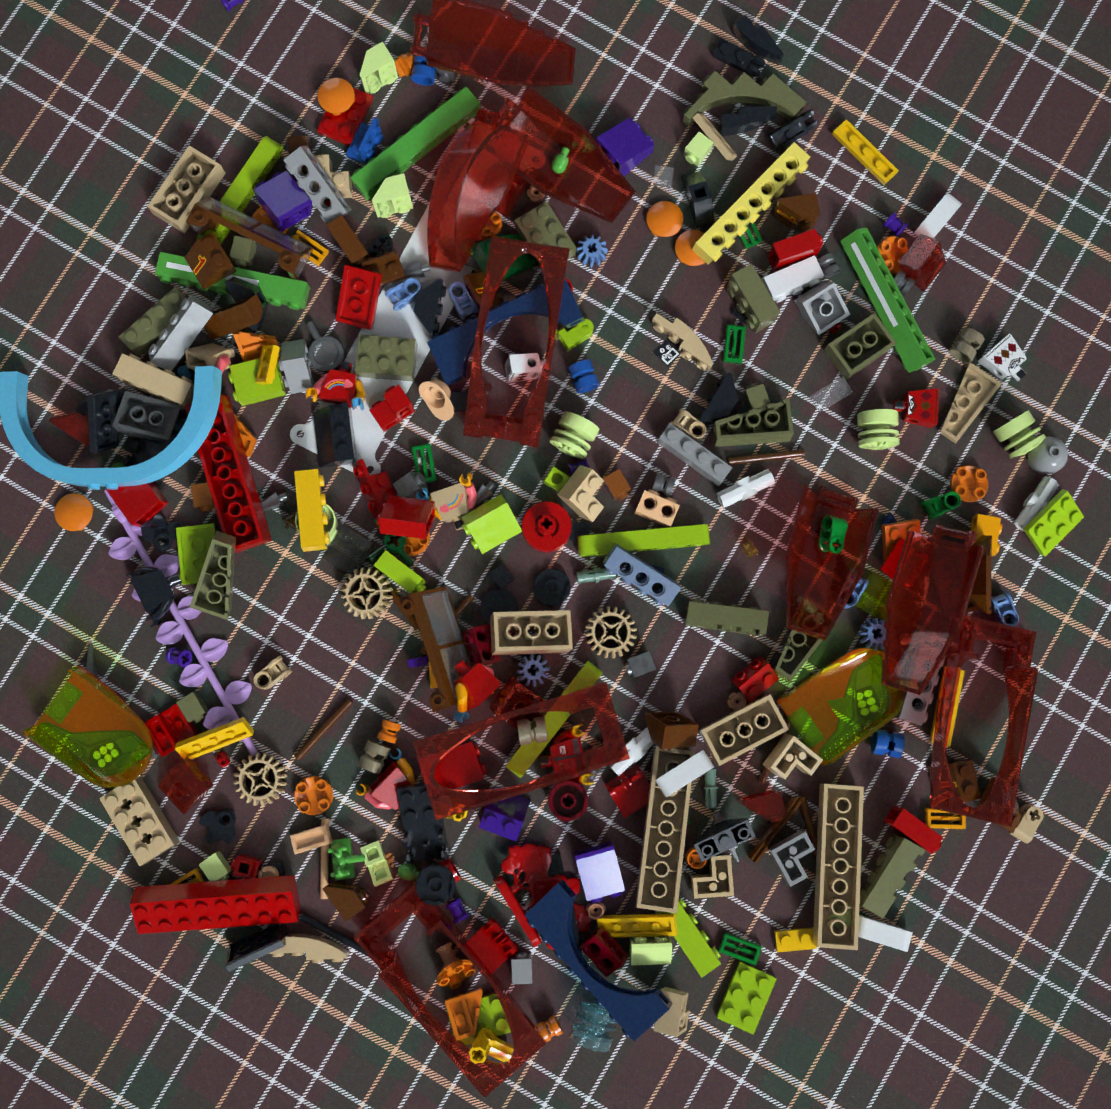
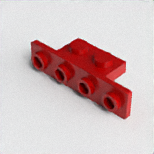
M360 459L353 465V472L361 485V492L366 497L368 509L376 520L378 514L382 513L383 504L387 502L389 496H396V493L386 471L370 476L364 460Z

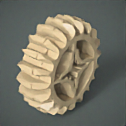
M362 567L360 571L354 570V575L348 574L350 581L344 580L343 583L347 587L341 588V591L345 592V595H342L341 598L347 600L343 605H350L348 612L354 611V616L358 617L360 615L361 619L366 617L373 619L374 615L376 617L380 616V611L386 612L384 605L390 606L391 603L387 599L393 598L392 595H388V592L393 591V588H387V585L391 582L390 580L384 581L386 575H380V570L374 571L372 567H369L367 570L365 567ZM368 578L373 579L379 588H373ZM361 580L359 590L354 592L356 584ZM364 591H374V593H370V595H360V593H364ZM380 594L378 603L373 607L372 604H374L375 596ZM355 598H360L365 608L361 607Z
M607 606L606 613L600 608L599 616L595 612L592 614L595 620L588 619L592 626L586 625L585 629L591 630V633H585V637L591 636L587 644L592 642L595 644L591 647L592 651L596 647L599 648L597 655L604 651V658L608 657V653H611V657L615 658V652H618V655L621 657L623 656L621 649L629 652L626 645H634L629 640L630 638L636 639L637 636L631 635V632L637 631V628L630 627V625L635 623L634 620L627 621L631 617L630 614L626 615V617L622 616L625 612L624 609L618 614L617 607H614L613 612H610V607ZM616 617L619 621L614 625H609L603 618ZM597 623L601 625L604 631L603 636L599 640L595 637ZM623 625H625L627 631L624 642L618 635V630ZM618 626L615 629L616 632H614L616 634L615 637L610 635L603 639L608 632L606 631L607 628L612 629ZM607 640H613L619 647L606 648L602 644Z
M256 753L255 758L249 755V761L243 759L241 762L244 767L241 765L237 766V769L241 772L234 773L235 777H239V780L234 781V784L240 785L235 790L236 792H243L240 798L242 799L247 796L246 803H250L253 799V806H257L259 801L261 806L266 805V800L271 804L273 803V798L279 799L280 797L277 792L284 793L285 791L280 786L287 785V782L282 781V778H286L287 774H281V771H284L286 768L285 766L278 767L281 764V760H277L274 763L275 756L272 755L268 759V753H264L262 757L260 753ZM256 763L265 764L264 768H261L259 772L250 770ZM270 768L274 772L275 783L269 777ZM263 775L262 779L264 782L258 783L259 779L257 776ZM246 776L252 781L250 789L247 786ZM262 786L272 789L266 795L256 794Z

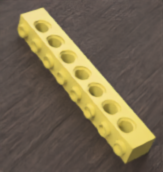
M794 142L695 243L692 250L708 265L712 261L716 262L723 255L722 250L725 247L729 249L735 242L734 238L737 235L741 237L748 229L746 226L750 222L753 224L760 217L758 213L761 210L766 211L772 204L771 200L774 197L776 199L779 198L784 192L783 188L786 185L790 186L796 180L795 175L798 172L802 174L809 166L807 162L810 156ZM774 177L778 178L781 182L776 181ZM762 190H766L768 194H764ZM749 202L754 203L756 207H752ZM737 215L743 216L744 220L739 219ZM728 227L732 232H727L724 228ZM712 240L718 241L720 245L713 244Z

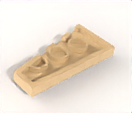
M969 363L940 434L956 444L1002 383L972 363Z

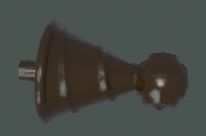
M298 508L295 512L281 518L286 524L284 528L288 529L291 527L297 530L295 516Z

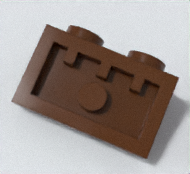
M388 251L380 257H370L361 263L363 269L383 274L381 286L406 278L397 251Z

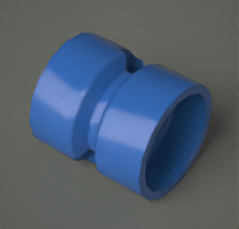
M428 50L416 51L413 61L415 66L412 68L411 80L423 86L433 85L438 56Z
M590 359L579 361L568 367L571 378L575 379L573 384L578 394L589 392L600 386L597 375L593 374L594 367Z
M875 729L871 738V753L878 755L887 753L889 757L901 758L905 745V736L903 733L891 732L888 734L886 730Z

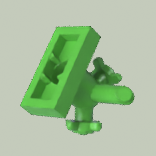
M351 837L332 840L331 848L327 850L328 853H332L334 873H331L330 876L335 877V880L355 878L354 863L363 862L365 860L364 854L353 855Z

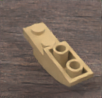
M657 313L651 323L653 328L659 333L668 335L672 342L680 343L678 351L684 359L692 360L700 370H707L709 372L713 362L706 347L693 330L678 318L671 323Z
M289 933L285 937L284 947L269 953L272 954V957L284 956V953H292V956H301L306 952V960H312V963H322L324 959H332V962H342L344 958L348 957L349 950L323 937Z

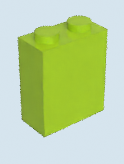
M260 358L231 365V372L228 375L231 384L234 383L235 390H233V396L235 401L245 406L286 395L278 361L272 384L265 385L255 383Z
M502 494L461 517L465 523L462 525L467 535L471 534L473 537L470 539L475 549L479 548L482 554L522 532Z
M386 550L374 564L377 569L410 594L424 591L426 588V581Z

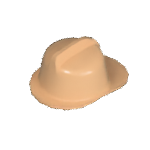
M437 378L431 382L425 381L421 383L419 393L434 416L443 421L450 420L454 414V407L449 399L451 395L449 386Z

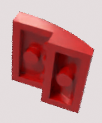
M177 703L145 722L150 731L152 741L162 757L175 751L176 743L199 734L193 723L187 722Z

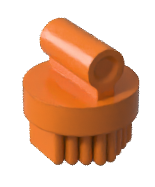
M408 52L401 54L394 61L400 78L411 75L412 68L415 66L413 54Z

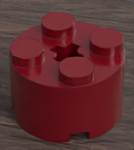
M563 780L556 783L551 789L548 800L549 807L558 819L573 821L585 813L588 806V796L581 784L570 780ZM567 795H570L571 799L574 800L569 805H565V801H563V798H567Z

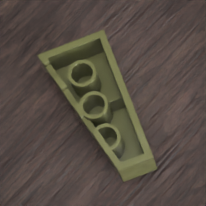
M175 286L124 331L119 338L137 356L147 352L150 346L156 344L159 340L160 332L168 327L173 314H177L181 309L180 305L186 297Z
M789 398L779 403L766 405V407L749 410L741 415L737 414L715 421L713 426L715 447L790 442L794 435Z
M216 531L212 538L190 608L228 620L232 611L236 537Z
M807 596L804 599L774 670L777 675L788 683L792 681L838 620Z
M692 599V602L689 601L687 603L684 626L763 636L767 633L769 611L761 610V608L757 607L742 608L741 605L736 604L724 606L723 603L714 601L711 604L704 603V600Z
M895 834L888 839L885 853L879 856L876 862L878 865L876 870L870 873L867 879L868 885L860 892L859 905L881 918H884L896 899V889L900 890L906 883V873L913 871L916 867L915 859L918 854L923 856L926 851L911 841Z

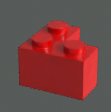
M393 385L386 389L385 394H383L385 400L375 402L369 410L383 432L415 412L412 403L400 385L396 387Z

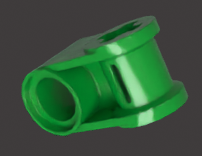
M952 491L922 502L921 505L925 507L928 514V521L957 508L961 504V496ZM947 497H951L954 500L953 506L948 505Z
M826 515L823 518L818 540L820 551L840 553L843 550L845 534L848 528L846 519Z

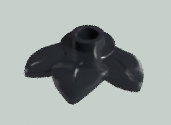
M156 514L150 526L141 527V533L143 538L151 542L156 550L167 551L172 546V541L177 538L176 528L180 527L179 521H174L168 524L160 514ZM159 540H165L166 544L160 545Z
M232 810L210 811L199 820V824L208 827L207 843H214L223 839L226 844H230L234 840L236 835L234 827L236 815ZM225 815L229 816V822L224 821Z

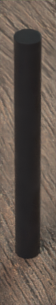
M302 913L299 919L368 957L373 950L305 913Z

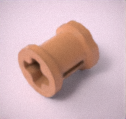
M452 942L435 950L443 960V968L460 960L459 957L455 956L451 947L453 945Z

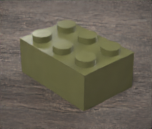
M547 201L515 219V229L521 235L544 274L576 255V246Z
M752 263L731 275L727 284V292L731 298L735 299L739 313H743L745 318L747 317L745 320L747 327L750 330L752 329L754 333H757L773 324L780 314V310Z
M873 313L829 343L824 351L843 378L847 380L890 351L897 343L877 315Z
M359 334L355 366L357 376L414 382L418 348L416 339Z

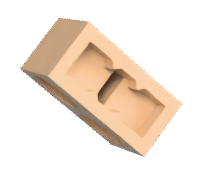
M649 489V491L644 490L634 514L669 528L680 505L676 504V500L670 497L664 499L659 496L658 492ZM652 500L654 507L646 508L644 501ZM662 508H670L672 514L670 516L663 515Z

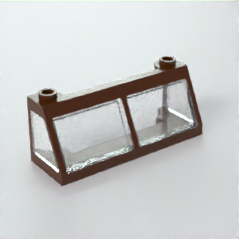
M211 197L195 203L186 220L191 229L201 236L206 231L212 230L216 232L221 224L279 253L278 263L282 269L288 271V278L299 280L314 250L312 247Z
M440 587L398 598L397 602L400 611L405 615H415L438 686V690L432 692L429 698L432 711L437 712L457 706L453 682L460 674L454 666L461 660H464L469 667L471 663L468 659L467 648L463 641V634L448 588Z

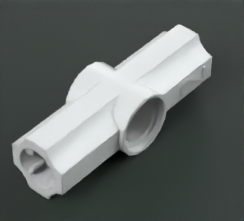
M769 469L763 470L752 477H745L735 482L733 486L716 493L718 501L723 508L740 500L744 501L756 495L757 492L774 485V477Z
M1044 476L1035 491L1027 497L1023 504V510L1014 522L1018 529L1024 531L1023 528L1049 503L1059 486L1055 479Z
M648 727L636 738L634 737L626 743L622 750L607 763L618 776L628 769L631 764L640 760L648 752L647 750L654 745L651 741Z

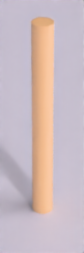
M322 818L321 826L328 824L329 827V818ZM329 844L321 847L320 899H328L323 888L328 885L329 853L327 850L329 849Z

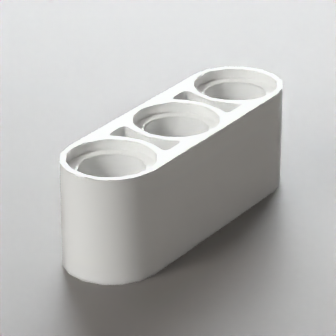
M947 192L914 234L926 244H929L962 203Z
M702 750L655 781L665 797H668L714 768V765L705 751Z
M859 915L858 937L908 952L913 934L912 931Z

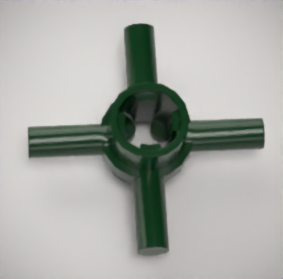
M384 534L382 539L383 545L368 555L369 559L373 562L386 550L392 555L398 554L407 567L414 564L404 550L406 545L405 539L408 537ZM393 538H397L400 545L395 547V544L389 545L388 542L393 540Z

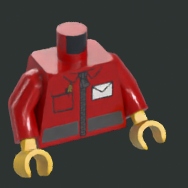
M578 724L573 728L562 731L553 739L550 746L551 754L540 756L541 767L553 766L554 773L558 774V777L562 780L592 785L594 782H589L588 777L594 774L586 773L580 737L585 735L586 732L581 733L579 727L583 726V724Z

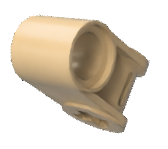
M681 408L675 420L670 422L696 442L704 439L706 426L688 411ZM698 428L702 431V434L696 436L692 430Z
M282 656L272 660L255 675L254 684L256 687L264 690L270 689L293 672L282 661ZM266 675L269 681L265 686H262L260 678Z
M1024 804L1020 808L1022 816L1018 827L1014 833L1009 831L1008 833L1028 844L1033 839L1044 815L1039 807Z

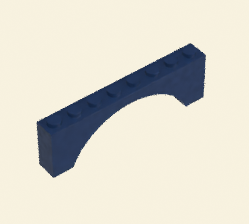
M555 276L546 285L539 284L533 288V291L527 294L526 292L518 294L516 299L511 302L508 300L504 301L494 310H485L481 313L482 316L476 319L475 317L469 318L465 321V324L459 327L455 325L449 328L448 332L443 335L436 334L432 336L427 344L445 383L450 386L466 378L467 364L474 346L485 332L505 319L519 315H541L558 321L566 328L585 321L565 276Z
M561 880L525 914L527 922L532 928L538 930L541 939L545 943L551 945L554 949V954L559 959L564 960L568 970L573 975L576 974L581 980V985L586 990L591 991L595 996V1001L600 1006H604L611 1020L617 1022L622 1027L624 1035L635 1042L670 1009L672 1002L659 988L652 990L626 989L607 981L590 967L576 944L572 928V909L576 894L564 880Z

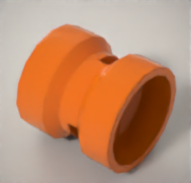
M383 719L381 724L382 730L378 733L377 738L395 744L397 740L396 734L400 731L401 724Z
M695 847L689 848L685 854L686 862L694 869L702 868L707 860L701 862Z
M555 1015L550 1016L546 1022L541 1021L536 1024L545 1043L550 1041L553 1036L563 1034V1030Z

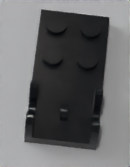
M180 410L169 442L150 439L136 441L133 445L135 452L132 456L125 457L124 465L129 467L140 464L162 452L181 431L187 420V414ZM166 476L153 482L161 486Z
M437 782L398 786L396 790L404 827L403 846L408 849L407 864L433 859L447 860L450 853Z

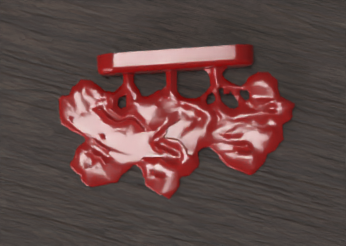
M526 843L522 847L518 845L509 846V855L502 860L501 868L505 873L514 875V885L512 887L508 886L501 875L494 878L493 881L535 948L542 940L536 932L537 929L532 928L528 924L525 912L537 904L561 880H564L577 895L580 890V879L572 877L567 879L564 875L560 874L555 875L553 878L548 875L552 862L550 848ZM518 868V873L515 875L514 870ZM523 871L526 874L525 880L519 884L521 881L519 876ZM527 883L529 887H523V885ZM519 889L529 891L532 897L531 902L524 907L520 906L515 897ZM574 903L579 933L588 932L593 919L589 918L585 906ZM546 943L548 949L554 950L549 943Z

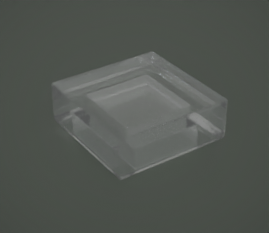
M655 165L653 186L671 188L674 168Z

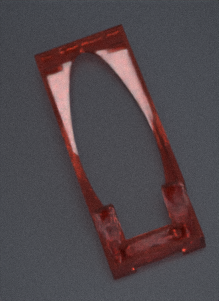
M496 236L491 237L472 359L464 436L476 438L486 436L520 442V445L539 448L570 248ZM530 253L537 258L541 265L548 300L549 331L543 368L534 391H531L528 396L523 419L488 414L489 395L492 391V385L484 384L482 375V346L487 316L497 289L511 264L520 255Z
M962 614L953 616L936 713L931 765L930 808L1011 827L1039 669L1031 667L1036 638L1035 631ZM975 640L1006 647L1002 669L1007 690L1009 719L1005 750L994 784L981 805L970 807L962 801L957 793L948 765L946 747L961 667L965 661L977 659L980 654L973 653Z
M606 682L413 741L435 820L592 773V770L630 759ZM594 708L604 744L584 750L576 758L545 776L514 786L483 790L451 789L442 786L435 779L436 766L445 755L469 737L493 724L516 716L536 712L561 711L574 714L584 709Z
M415 879L383 910L355 932L353 938L379 967L378 976L480 1094L486 1098L547 1042L496 974H491L466 944L468 940L438 905L426 904L419 898L416 892ZM413 913L426 928L425 934L427 936L438 930L453 940L491 984L503 1008L513 1039V1055L509 1061L495 1063L486 1059L484 1063H473L470 1060L469 1054L471 1048L460 1040L456 1041L455 1036L432 1015L421 1001L404 971L397 949L386 937L409 915Z

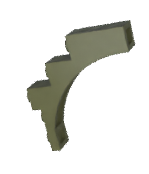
M715 71L711 76L707 75L703 80L702 91L696 98V103L693 106L689 105L683 112L682 123L689 127L697 113L702 114L712 108L734 103L777 106L776 113L790 121L803 111L806 101L774 74L769 78L766 77L759 85L744 72L740 77H735L730 84Z

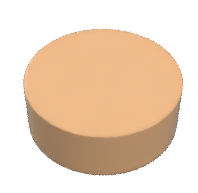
M266 866L258 873V878L279 876L278 870L273 866Z

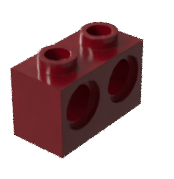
M490 624L473 627L462 632L471 666L476 663L487 666L501 661L500 655H492Z
M603 925L586 936L580 946L584 954L591 959L596 968L605 977L622 967L628 957V954Z

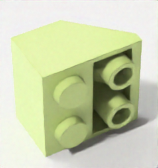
M383 42L370 48L365 54L360 78L364 91L368 94L377 92L381 87L393 83L398 78L394 59Z
M404 173L385 178L373 197L372 203L377 217L387 218L394 213H407L410 209H413Z
M669 936L629 937L631 965L671 964L672 942Z

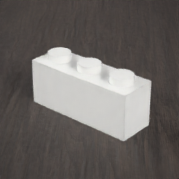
M814 255L765 276L762 282L772 299L778 303L785 300L786 296L792 293L797 295L803 292L804 288L808 286L810 288L817 286L821 283L820 281L824 274Z

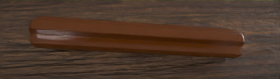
M791 797L748 855V858L754 863H758L801 805V801L797 797Z

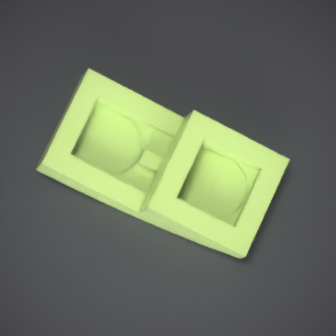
M379 840L360 848L365 856L364 861L375 887L394 880Z

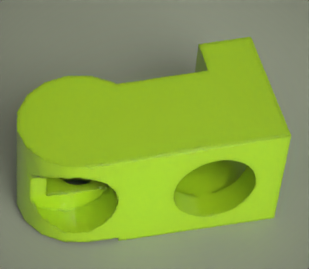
M585 319V321L579 323L568 332L564 328L558 331L557 338L566 351L569 352L592 336L594 325L589 319Z
M553 467L543 483L560 492L570 477Z

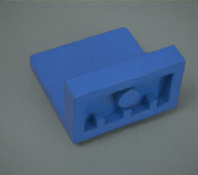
M373 118L370 126L361 122L346 152L347 158L366 166L367 162L374 157V150L377 145L381 144L383 139L377 118Z

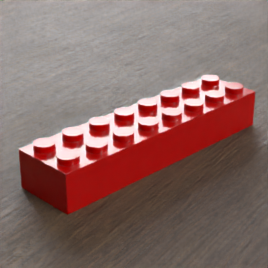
M221 394L213 426L198 449V453L222 533L236 537L235 553H239L271 542L272 538L228 396ZM192 403L185 406L187 416L189 415Z
M295 875L135 887L130 901L138 934L298 922L301 906Z

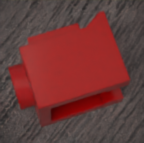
M244 854L238 855L231 864V870H234L233 876L245 879L258 878L259 866L263 864L264 859ZM242 863L250 864L248 873L240 871Z

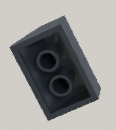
M349 404L328 405L314 411L313 417L319 468L355 464L357 462L352 412Z

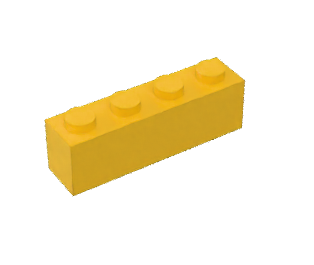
M318 469L294 471L301 549L303 552L327 549V543H330L329 531L325 532L328 516L327 512L324 513L323 505H326L325 493L322 494L321 489L322 486H325L324 475H320Z

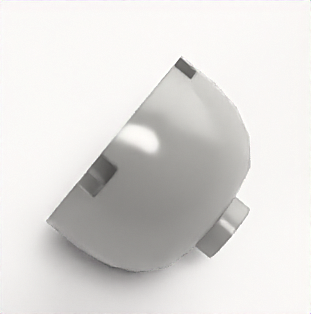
M1047 436L1036 448L1027 452L1028 464L1032 470L1039 474H1054L1062 469L1068 460L1066 445L1060 439Z

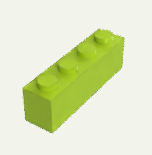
M679 896L677 913L657 911V913L675 914L678 934L674 938L702 978L721 965L718 960L721 956L715 947L710 948L707 944V941L710 939L703 930L699 932L695 926L698 923L692 913L689 915L684 910L686 904Z

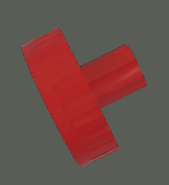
M547 501L533 505L525 513L522 521V532L526 542L533 549L545 553L554 552L562 548L569 540L572 528L571 519L567 511L559 504ZM544 523L552 524L549 526V529H545V526H541L544 525Z

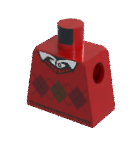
M939 389L909 391L904 395L903 401H893V410L903 412L902 420L904 422L933 428L938 424Z

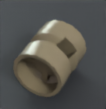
M967 327L963 328L957 337L958 341L954 342L949 353L960 362L971 363L977 354L976 350L980 349L985 339L978 331Z
M544 716L533 718L532 721L528 719L517 720L520 745L531 744L534 740L537 743L548 742Z
M368 739L364 747L366 753L361 755L357 766L381 775L385 766L383 760L388 758L391 748Z

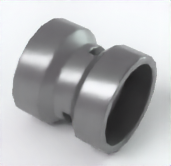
M828 253L817 260L823 271L824 279L832 277L841 271L839 264L835 262L834 253Z
M900 270L894 280L901 294L905 296L916 281L913 278H906L905 273Z
M657 473L652 490L671 496L676 478H666L663 474Z

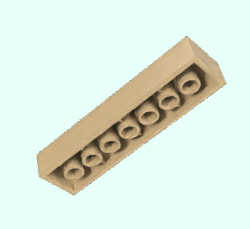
M658 746L654 748L635 908L677 913L692 782L670 796L665 797L655 780L694 756L695 751L675 748L665 751L659 749Z
M819 784L813 945L816 947L858 950L864 787ZM840 905H842L841 909H840L839 911L835 912V910H836ZM847 908L851 909V925L847 929L846 924L838 918L828 919L832 913L840 916L846 913ZM835 922H840V930L835 927Z

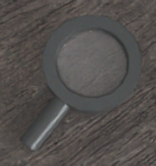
M313 321L308 322L306 326L315 340L309 348L308 356L311 364L321 372L328 373L330 369L337 370L340 368L341 362L345 360L343 346L333 337H321Z

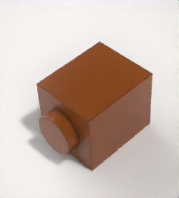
M620 469L603 478V484L613 501L616 499L620 501L629 496L628 492H630L631 488Z
M208 483L191 485L194 508L200 510V512L212 511V508H215Z

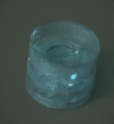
M580 1002L578 1007L580 1011L576 1013V1018L583 1023H573L569 1038L585 1048L598 1052H609L613 1038L606 1031H615L616 1026L614 1024L617 1022L611 1020L604 1006Z

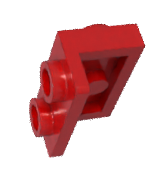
M759 656L752 660L746 668L738 672L731 679V682L740 690L745 699L751 703L778 681L779 677L770 664Z

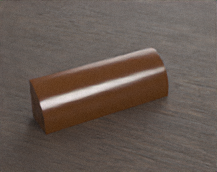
M257 294L214 310L213 315L203 327L209 338L213 340L257 324L262 317V305Z

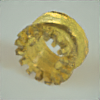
M748 540L747 544H741L744 553L749 559L752 558V555H758V551L751 540Z

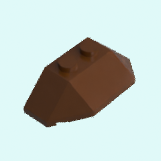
M982 535L963 554V559L960 560V569L962 570L960 589L981 613L991 614V535Z

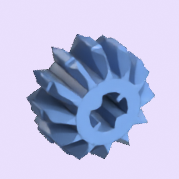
M593 234L590 236V239L584 236L583 241L578 242L579 247L576 248V253L579 254L578 260H583V265L589 262L592 268L594 263L599 266L601 264L600 260H606L605 254L608 253V249L605 248V241L600 242V236L597 239H594ZM589 249L590 251L591 249H595V252L593 251L592 253H590Z
M873 618L872 622L869 619L865 620L866 625H860L864 632H858L859 636L864 637L860 640V643L867 642L865 648L868 649L872 646L873 651H876L878 647L884 649V643H890V640L886 637L892 636V633H887L886 631L890 629V625L884 626L885 620H880L878 623L877 618ZM876 630V635H878V637L873 638L874 634L872 633V631Z
M530 654L531 661H528L524 656L523 660L526 664L518 663V666L524 669L517 670V673H524L519 678L520 681H523L526 677L528 678L525 683L526 686L529 685L530 680H533V687H536L537 679L540 684H543L544 682L540 677H549L543 671H549L550 668L542 667L547 663V660L539 663L541 655H538L535 661L534 655ZM531 665H536L535 668H539V672H536L535 676H531V673L528 674V669H531Z

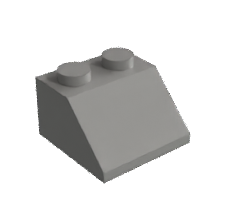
M824 280L794 300L802 317L817 335L825 332L850 315L835 283Z

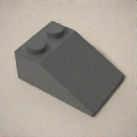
M125 391L113 427L118 433L127 436L169 442L181 410V405Z

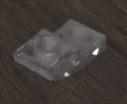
M843 376L811 395L810 399L820 413L853 393Z

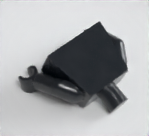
M141 567L133 573H127L126 577H132L130 579L131 582H128V584H133L145 611L152 614L146 617V621L153 620L151 627L159 625L161 618L173 604V598L176 597L172 587L183 583L179 574L175 573L167 577L163 570L155 567Z

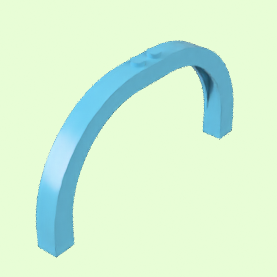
M195 366L193 401L181 431L162 452L145 462L129 467L71 468L63 466L52 459L38 444L31 430L27 414L28 376L18 371L0 372V416L7 438L17 454L30 467L46 477L71 485L85 486L91 490H100V487L117 490L118 487L147 484L159 480L180 468L195 454L208 436L220 403L222 371L215 366Z

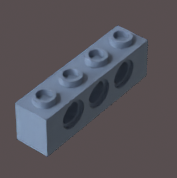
M616 543L603 561L604 570L611 575L616 573L621 576L620 580L629 586L632 583L638 587L636 590L645 596L647 594L654 597L652 600L660 606L665 604L669 607L681 589L678 582ZM628 562L630 566L627 570H621L619 568L621 563ZM640 572L646 574L643 580H637L636 575ZM654 583L662 584L659 590H653L652 586Z

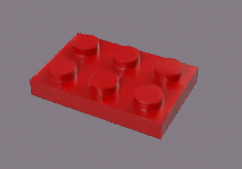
M353 88L355 101L348 110L337 116L325 111L317 129L318 134L350 146L373 101V95Z
M348 264L345 265L335 321L372 330L383 274Z

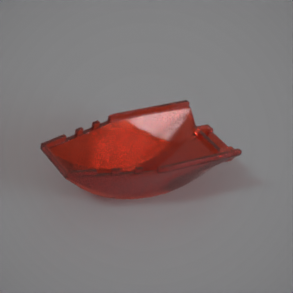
M433 0L429 16L414 14V39L410 53L425 57L430 67L478 81L520 87H554L573 84L576 48L556 37L555 39L548 37L544 34L545 31L541 29L537 31L528 26L529 23L524 20L521 22L513 18V14L508 11L468 0ZM422 25L427 26L426 47L421 46Z
M530 86L526 88L519 105L506 98L505 104L489 125L487 124L484 127L494 138L485 143L482 148L540 193L613 224L636 194V191L614 166V163L603 152L599 144L595 142L588 130ZM509 110H514L513 113L506 120V122L503 124V126L500 128V130L497 132L495 129L506 116V114L509 112ZM566 147L569 149L567 158H569L568 165L563 173L557 174L552 170V162L554 157L561 153L562 148Z
M479 109L474 122L453 140L444 154L434 181L428 211L427 245L430 267L460 272L472 254V251H470L476 240H481L482 236L480 233L486 224L490 226L492 223L491 216L496 209H501L530 141L528 135L509 127L513 117L511 111L490 112L486 109ZM487 119L500 120L498 124L485 123Z
M807 485L803 486L786 549V628L824 641L827 639L848 599L863 576L877 518V508L856 509L858 497L853 496L851 498L827 490L824 486L820 487L816 496ZM824 497L848 504L849 506L825 499ZM826 515L846 519L848 523L844 547L840 553L822 552L818 548L821 524Z
M938 523L935 525L932 537L908 530L886 601L887 622H885L884 626L886 629V640L883 643L885 658L882 661V685L921 695L932 679L963 623L985 546H973L976 539V531L969 530V532L947 528L943 524ZM947 535L966 540L965 544L943 540L941 536Z

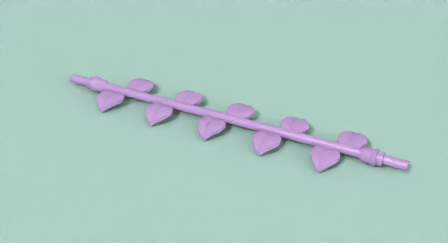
M105 490L104 492L112 505V514L122 523L129 537L116 539L108 554L114 559L127 560L134 556L137 550L146 567H155L163 570L167 577L175 574L180 567L179 556L161 555L153 564L138 535L142 536L141 527L133 526L128 522ZM153 517L143 526H150ZM134 588L132 597L135 600L140 601L137 592ZM187 596L179 602L178 607L173 602L169 609L176 622L168 621L163 623L157 632L156 640L162 644H175L181 640L184 634L200 664L186 666L179 682L186 687H198L208 677L224 706L213 707L208 711L203 725L211 730L229 723L230 720L239 719L232 704L238 705L245 702L251 693L252 686L251 683L233 681L227 686L225 691L223 690L208 661L216 662L220 660L227 651L228 643L226 640L212 638L208 639L202 648L199 647L184 619H194L202 611L190 608L193 596ZM250 737L240 740L244 742L250 755L255 756L256 753H259Z

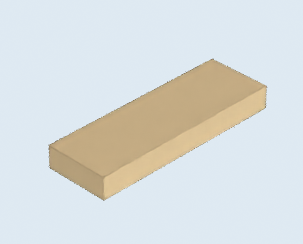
M697 113L693 117L695 122L708 138L714 142L713 144L726 160L733 161L737 154L704 114Z

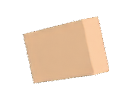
M328 824L290 835L294 854L333 843Z

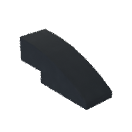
M746 15L734 22L731 32L748 50L777 65L781 63L784 53L763 25L756 29Z
M777 106L740 107L738 114H722L719 122L721 136L745 133L766 124L775 117Z

